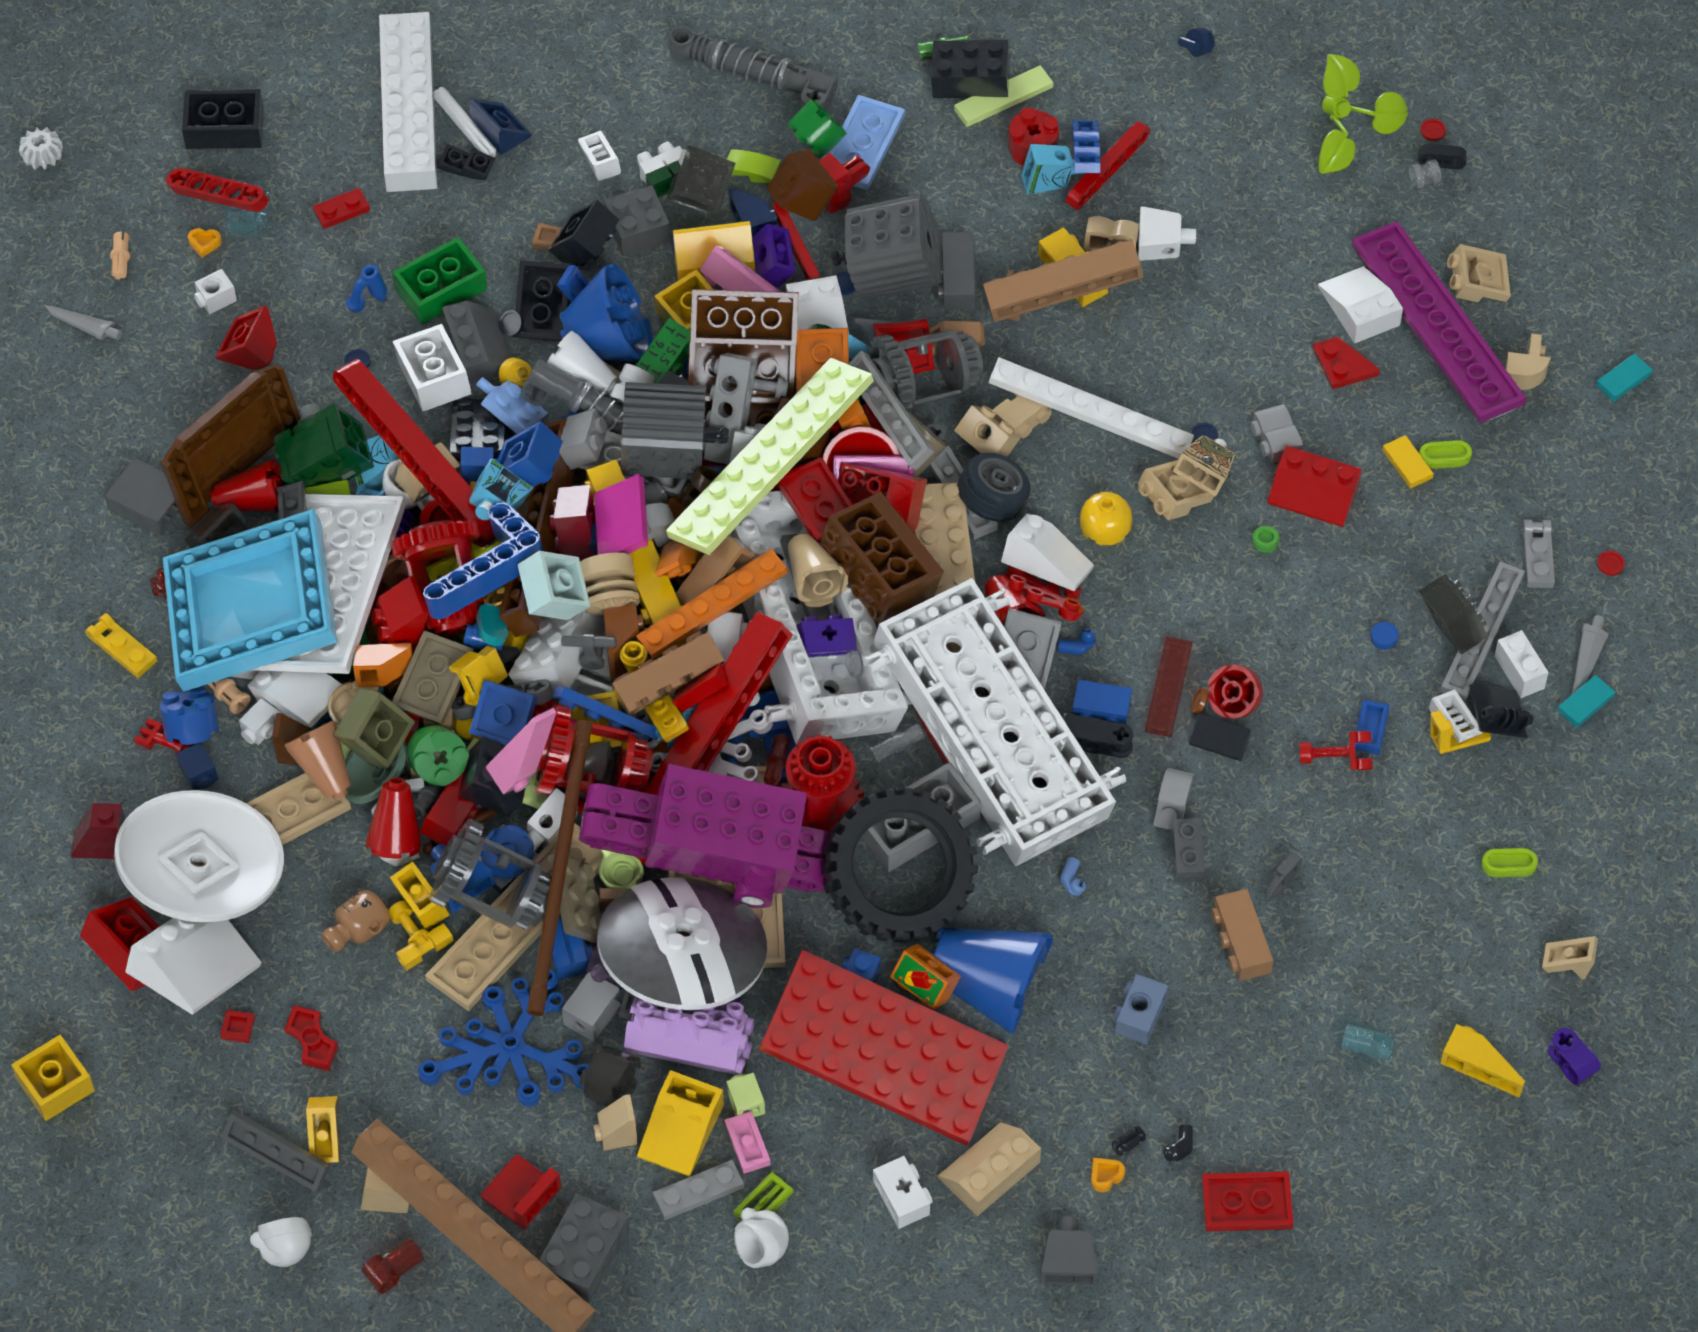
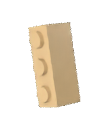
M1000 1122L941 1172L938 1178L975 1215L979 1216L1040 1163L1041 1147L1022 1129Z

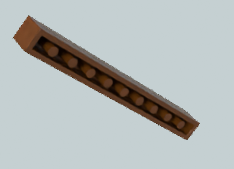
M564 418L545 425L561 439L567 419ZM561 455L554 464L552 477L546 483L534 486L527 496L522 515L539 533L544 552L557 553L555 547L557 532L551 529L550 515L554 514L553 499H557L558 488L572 486L575 469L570 470ZM520 576L506 583L499 613L500 619L515 637L539 631L542 616L529 614Z

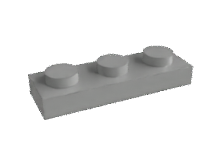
M730 1160L654 1191L653 1197L665 1221L743 1189L744 1183L733 1160Z

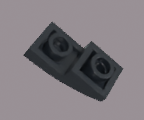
M447 144L437 168L471 179L486 180L496 158L473 148L468 153Z

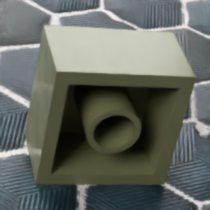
M360 688L333 736L368 764L389 768L415 721L380 692Z

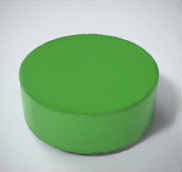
M1270 526L1258 527L1253 533V546L1260 552H1272L1278 547L1279 533Z

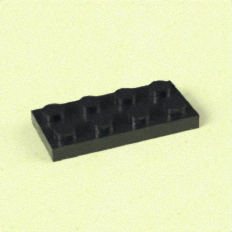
M461 398L453 401L450 453L456 461H461V447L493 448V458L498 459L505 441V424L481 405L484 399Z

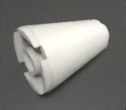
M570 331L558 344L560 348L555 354H551L547 363L578 381L585 380L591 383V385L593 384L594 390L599 393L606 391V396H610L615 384H617V376L578 334Z

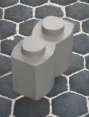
M1284 404L1254 412L1253 421L1250 423L1251 431L1254 437H1259L1261 452L1264 457L1268 456L1272 464L1280 462L1286 445L1302 450V440Z

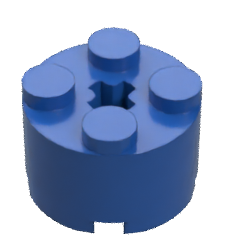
M204 686L184 692L170 691L163 694L160 711L164 735L167 741L173 743V739H178L180 744L189 745L210 739L211 733L214 730L217 734L219 722L215 698L211 693L206 692Z

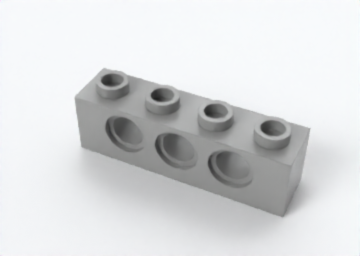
M725 353L720 355V358H717L714 367V373L717 374L716 384H713L710 392V400H713L712 409L708 411L706 417V426L715 427L717 432L721 428L729 429V441L726 444H723L721 439H716L715 443L703 442V452H705L703 460L730 464L735 431L745 429L748 423L758 359L732 353ZM729 376H732L736 379V389H732L729 387ZM725 402L731 404L733 408L732 415L725 413L723 408Z

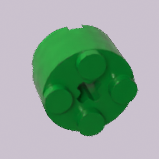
M812 99L787 124L795 132L794 135L802 143L805 144L807 142L812 147L811 150L820 159L826 156L847 135L844 128L839 123L836 125L833 117Z
M435 725L419 729L412 735L407 745V757L410 768L423 780L434 785L446 786L459 778L465 770L469 758V753L462 739L443 726ZM436 751L441 754L438 759L433 756Z

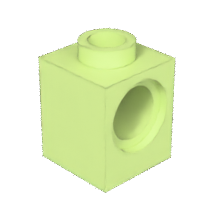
M754 1072L747 1075L738 1074L732 1077L731 1080L726 1081L727 1094L735 1116L752 1111L754 1117L765 1114V1102Z

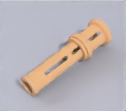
M226 678L207 684L214 690V696L220 701L223 700L233 714L241 713L248 707L251 701L250 695L245 692L242 693L232 679Z

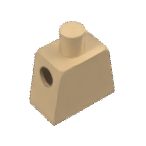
M367 1168L361 1210L407 1213L409 1203L371 1169Z

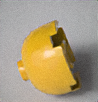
M1113 492L1094 494L1085 501L1081 509L1080 529L1087 539L1089 537L1095 540L1096 544L1113 545L1125 539V536L1132 529V510L1128 502L1118 494Z

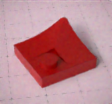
M926 318L908 322L872 324L875 338L889 335V337L892 336L894 341L897 342L930 334ZM931 343L927 344V354L918 355L917 346L904 349L914 374L935 370Z

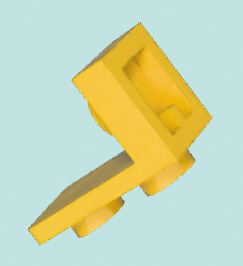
M669 694L645 707L665 742H669L689 730L679 710L672 703Z
M1442 711L1430 713V737L1440 754L1491 740L1490 733L1482 732L1478 736L1458 743L1453 737L1452 723L1450 720L1445 719ZM1467 727L1460 731L1463 733L1471 729Z

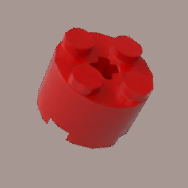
M1031 107L1022 109L1021 113L1011 120L1008 129V149L1012 159L1021 166H1024L1030 144L1058 146L1059 123L1057 118Z

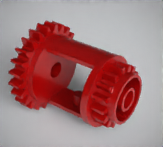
M442 520L418 526L409 531V534H402L401 537L391 541L394 557L405 559L409 576H415L425 605L426 601L423 592L429 585L424 562L456 555L458 565L461 567L475 559L471 543L476 542L480 534L475 521L471 522L469 520L464 522L461 520L455 523L453 520ZM484 596L443 619H434L428 612L425 623L427 632L434 633L443 638L466 633L468 624L475 625L477 623L476 614L479 607L485 603Z
M558 704L554 706L557 713L537 767L538 771L535 782L536 792L547 795L552 793L554 786L563 788L567 786L568 777L564 775L571 753L576 721H578L577 719L570 718V707ZM592 723V735L622 741L616 761L612 786L644 792L653 759V748L648 747V741L636 738L634 732ZM585 773L584 780L581 782L580 792L587 793L588 786L595 784L596 775Z
M821 734L812 738L808 736L807 740L798 742L797 746L790 752L786 761L788 784L782 783L781 787L807 793L802 826L830 832L838 823L837 819L843 813L864 799V789H860L859 780L854 781L856 774L854 757L850 750L842 744V741L834 740L832 736L824 737Z

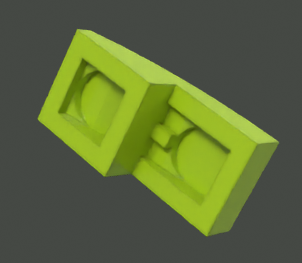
M731 150L723 170L726 175L748 176L751 182L770 183L782 162L776 158L756 152Z

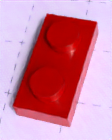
M360 188L313 205V212L323 229L370 211V206Z

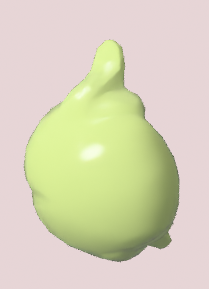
M601 850L603 859L599 865V875L607 888L629 889L641 883L644 876V868L640 860L634 856Z

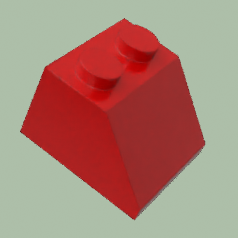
M409 576L378 597L376 607L371 611V621L373 625H376L379 643H411L412 652H415L424 631L428 610L415 576Z

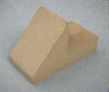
M1593 936L1546 943L1542 968L1547 973L1573 970L1581 979H1585L1595 962L1598 938Z

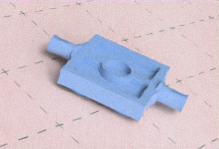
M482 377L476 384V386L488 394L481 405L516 434L543 421L548 414L542 406H535L525 401L520 394L521 388L509 380L500 386L494 387Z

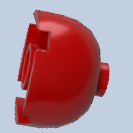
M1237 664L1222 666L1209 679L1208 702L1212 709L1221 717L1231 719L1247 717L1255 712L1262 702V682L1258 675L1248 667Z

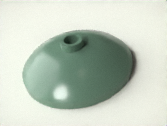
M405 741L389 768L368 764L352 751L345 761L351 786L347 788L349 793L345 795V798L354 804L368 803L378 799L382 785L391 778H399L404 769L407 756Z

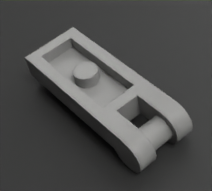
M1523 520L1527 588H1554L1551 520H1542V522ZM1533 533H1542V537H1533Z

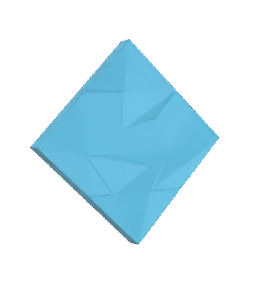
M314 509L163 557L175 679L183 692L337 643L322 525Z

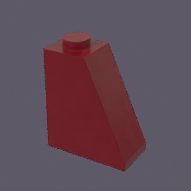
M92 803L74 831L71 858L115 859L116 837L125 821L121 803Z

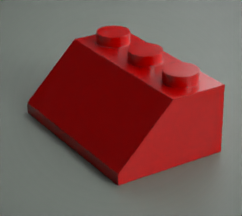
M1286 445L1277 467L1267 504L1344 527L1360 485L1362 469Z
M132 896L89 912L80 937L131 992L146 986L125 972L131 946L160 926Z

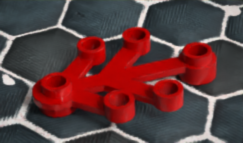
M1008 565L1005 574L1010 579L1008 586L1017 591L1027 592L1026 599L1028 601L1058 608V615L1069 621H1077L1079 616L1083 615L1084 608L1077 601L1081 593L1079 586L1075 591L1065 588L1063 594L1067 598L1064 599L1059 595L1060 585L1046 580L1047 587L1027 572Z

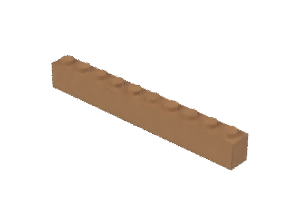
M378 1118L358 1136L351 1153L554 1332H581L588 1325L595 1312L593 1307Z

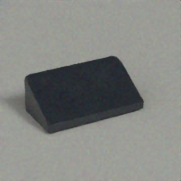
M1200 713L1189 745L1241 762L1250 740L1251 730Z

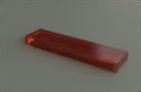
M1166 637L1145 727L1146 733L1172 737L1192 650V641Z

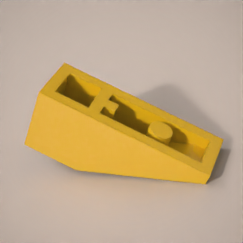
M1456 1024L1443 1051L1440 1064L1520 1098L1525 1080L1483 1035L1471 1027H1463Z

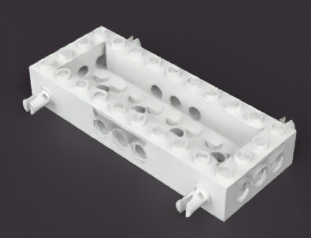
M769 492L730 533L756 554L754 559L770 549L780 554L784 558L781 561L788 571L787 574L742 602L749 622L753 619L756 612H759L781 622L793 634L769 673L781 704L765 706L764 712L766 716H769L767 723L787 720L796 745L798 742L807 740L808 736L812 738L818 736V734L824 737L832 736V739L835 740L896 731L908 709L907 705L912 704L905 691L900 688L896 677L888 665L874 671L872 674L868 672L871 664L864 666L863 658L879 651L873 642L877 627L874 620L869 616L866 607L859 599L854 597L848 585L842 595L838 593L832 597L834 600L832 604L836 614H842L843 618H853L857 650L843 656L808 658L796 627L806 615L802 603L795 604L790 600V597L797 599L798 597L795 591L794 580L780 543L782 535L808 532L782 492ZM824 686L832 687L836 693H829V691L824 689Z
M973 578L880 623L873 641L879 651L864 657L863 664L864 666L871 664L868 670L870 674L886 665L889 666L950 764L981 802L980 812L993 832L978 838V847L986 845L982 851L986 855L996 848L1003 846L1016 867L1107 820L1116 803L1109 790L1124 784L1126 777L1125 774L1116 777L1119 774L1120 767H1115L1113 770L1099 776L994 613V611L1011 604L1010 596L1004 597L1006 590L1000 589L998 592L985 598ZM950 642L957 643L961 650L957 653L950 652L946 644ZM975 688H986L989 696L979 697L975 693ZM1013 732L1016 734L1018 741L1008 742L1004 739L1003 734ZM1041 777L1046 781L1047 786L1038 788L1033 784L1032 779Z

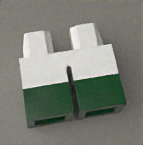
M669 141L658 147L659 155L652 157L646 151L637 155L640 179L645 182L647 187L653 186L658 198L673 192V187L677 190L696 181L694 164L680 146L674 147Z

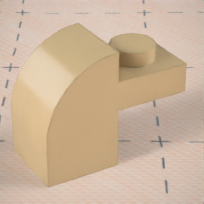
M1531 334L1528 354L1508 352L1505 369L1520 390L1531 389L1540 385L1547 375L1550 357H1544L1546 346L1541 345L1542 335Z

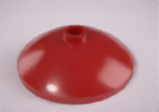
M856 426L845 429L834 436L826 446L822 458L833 474L834 455L900 454L893 441L882 431L867 426Z

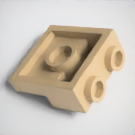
M1460 244L1449 255L1447 267L1452 269L1453 273L1449 286L1450 289L1455 291L1456 298L1479 302L1482 297L1506 302L1511 297L1506 254Z
M1178 460L1145 469L1138 482L1140 493L1143 496H1148L1154 503L1156 513L1159 515L1163 514L1167 520L1186 516L1192 507L1210 503L1214 497L1212 494L1173 472Z

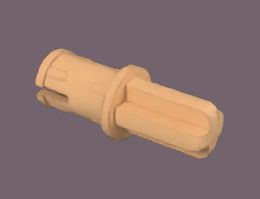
M121 231L114 233L113 250L110 252L112 260L111 275L117 280L126 277L127 261L130 260V252L128 251L130 236L125 232L124 240H122Z

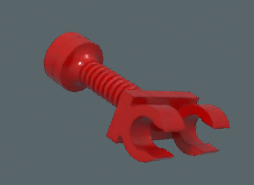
M1371 731L1349 732V745L1347 747L1315 748L1311 745V742H1299L1300 764H1311L1312 760L1316 757L1347 756L1350 757L1351 771L1372 770V758L1356 759L1355 743H1370Z

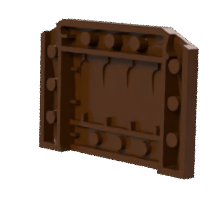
M275 364L250 374L175 439L161 461V466L184 524L190 528L210 512L206 504L211 501V490H214L215 484L247 470L275 445L274 436L287 429L292 431L300 420L299 411L284 369L279 365Z

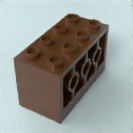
M882 492L837 512L828 518L820 546L844 568L848 575V586L851 588L852 594L862 602L869 616L875 619L878 624L934 597L944 570Z

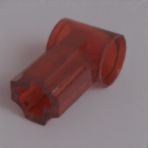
M408 1238L384 1256L376 1255L369 1259L362 1267V1273L379 1294H384L396 1286L402 1275L421 1263L424 1257L413 1240L411 1241Z

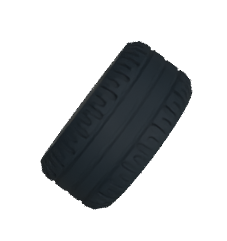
M981 453L971 458L961 473L957 484L959 496L969 510L979 517L998 522L1011 520L1017 516L1027 501L1031 489L1029 479L1023 469L1010 458L996 453Z

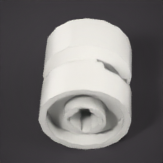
M625 364L619 376L621 382L615 384L609 398L612 400L618 399V403L624 406L626 382L654 383L656 378L639 367Z

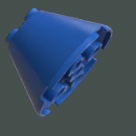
M608 264L602 267L565 311L560 313V319L564 328L560 331L561 338L563 339L570 331L575 332L603 361L638 363L654 340L649 318L643 319L638 306L642 304L638 292L624 271L615 264L610 266Z

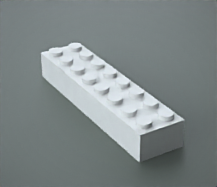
M429 12L379 15L383 156L386 191L437 189Z

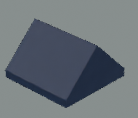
M473 98L469 101L472 121L493 144L500 155L532 136L531 132L503 103Z

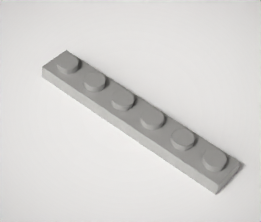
M861 350L849 365L871 373L874 380L861 395L908 465L917 470L934 453V450L869 355Z
M1501 561L1499 562L1441 686L1440 692L1446 693L1455 689L1461 699L1466 702L1470 694L1469 685L1474 684L1522 582L1525 574L1524 570Z

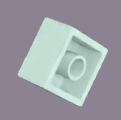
M538 551L517 564L529 614L570 620L591 607L579 557Z

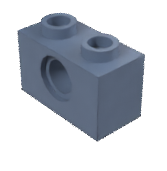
M1136 974L1133 983L1128 982L1125 987L1123 998L1126 1000L1123 1007L1117 1006L1112 1021L1116 1023L1115 1033L1147 1045L1167 999L1168 985ZM1141 1006L1145 1010L1137 1011L1134 1007Z

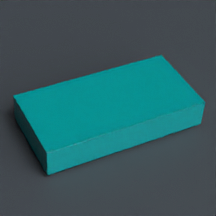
M1634 353L1598 379L1596 386L1615 402L1650 377L1653 369Z
M1595 675L1560 704L1557 711L1578 728L1614 698L1616 692Z

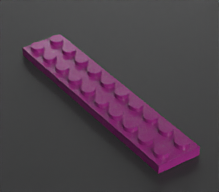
M1398 221L1352 239V247L1370 272L1392 290L1403 307V318L1479 423L1526 404V396Z

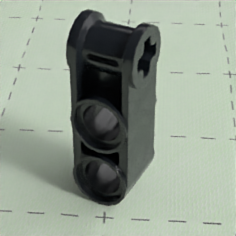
M1066 712L1060 714L1083 751L1117 758H1124L1131 754L1133 750V731L1128 725Z

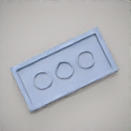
M861 95L857 96L842 126L847 135L829 152L842 165L858 155L870 166L867 177L853 186L865 190L869 189L905 117V109Z

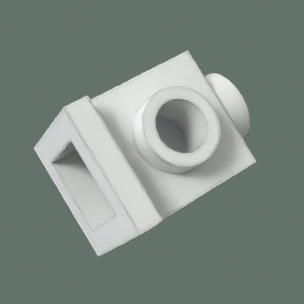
M261 698L239 720L242 737L248 743H256L257 745L264 739H269L273 734L276 713L281 712Z

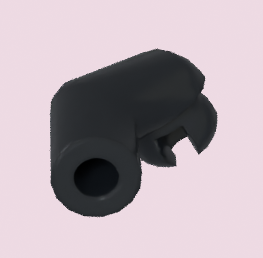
M1187 1124L1179 1126V1140L1172 1143L1171 1146H1166L1163 1150L1167 1161H1180L1191 1154L1193 1150V1127Z

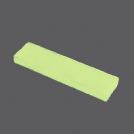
M1040 65L1009 79L1008 97L972 96L955 104L954 111L965 126L969 127L1053 88V81Z

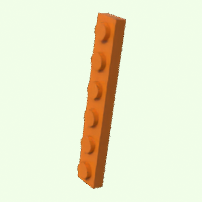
M770 549L636 635L637 641L645 647L648 656L654 660L665 650L677 645L787 574V567L776 553Z

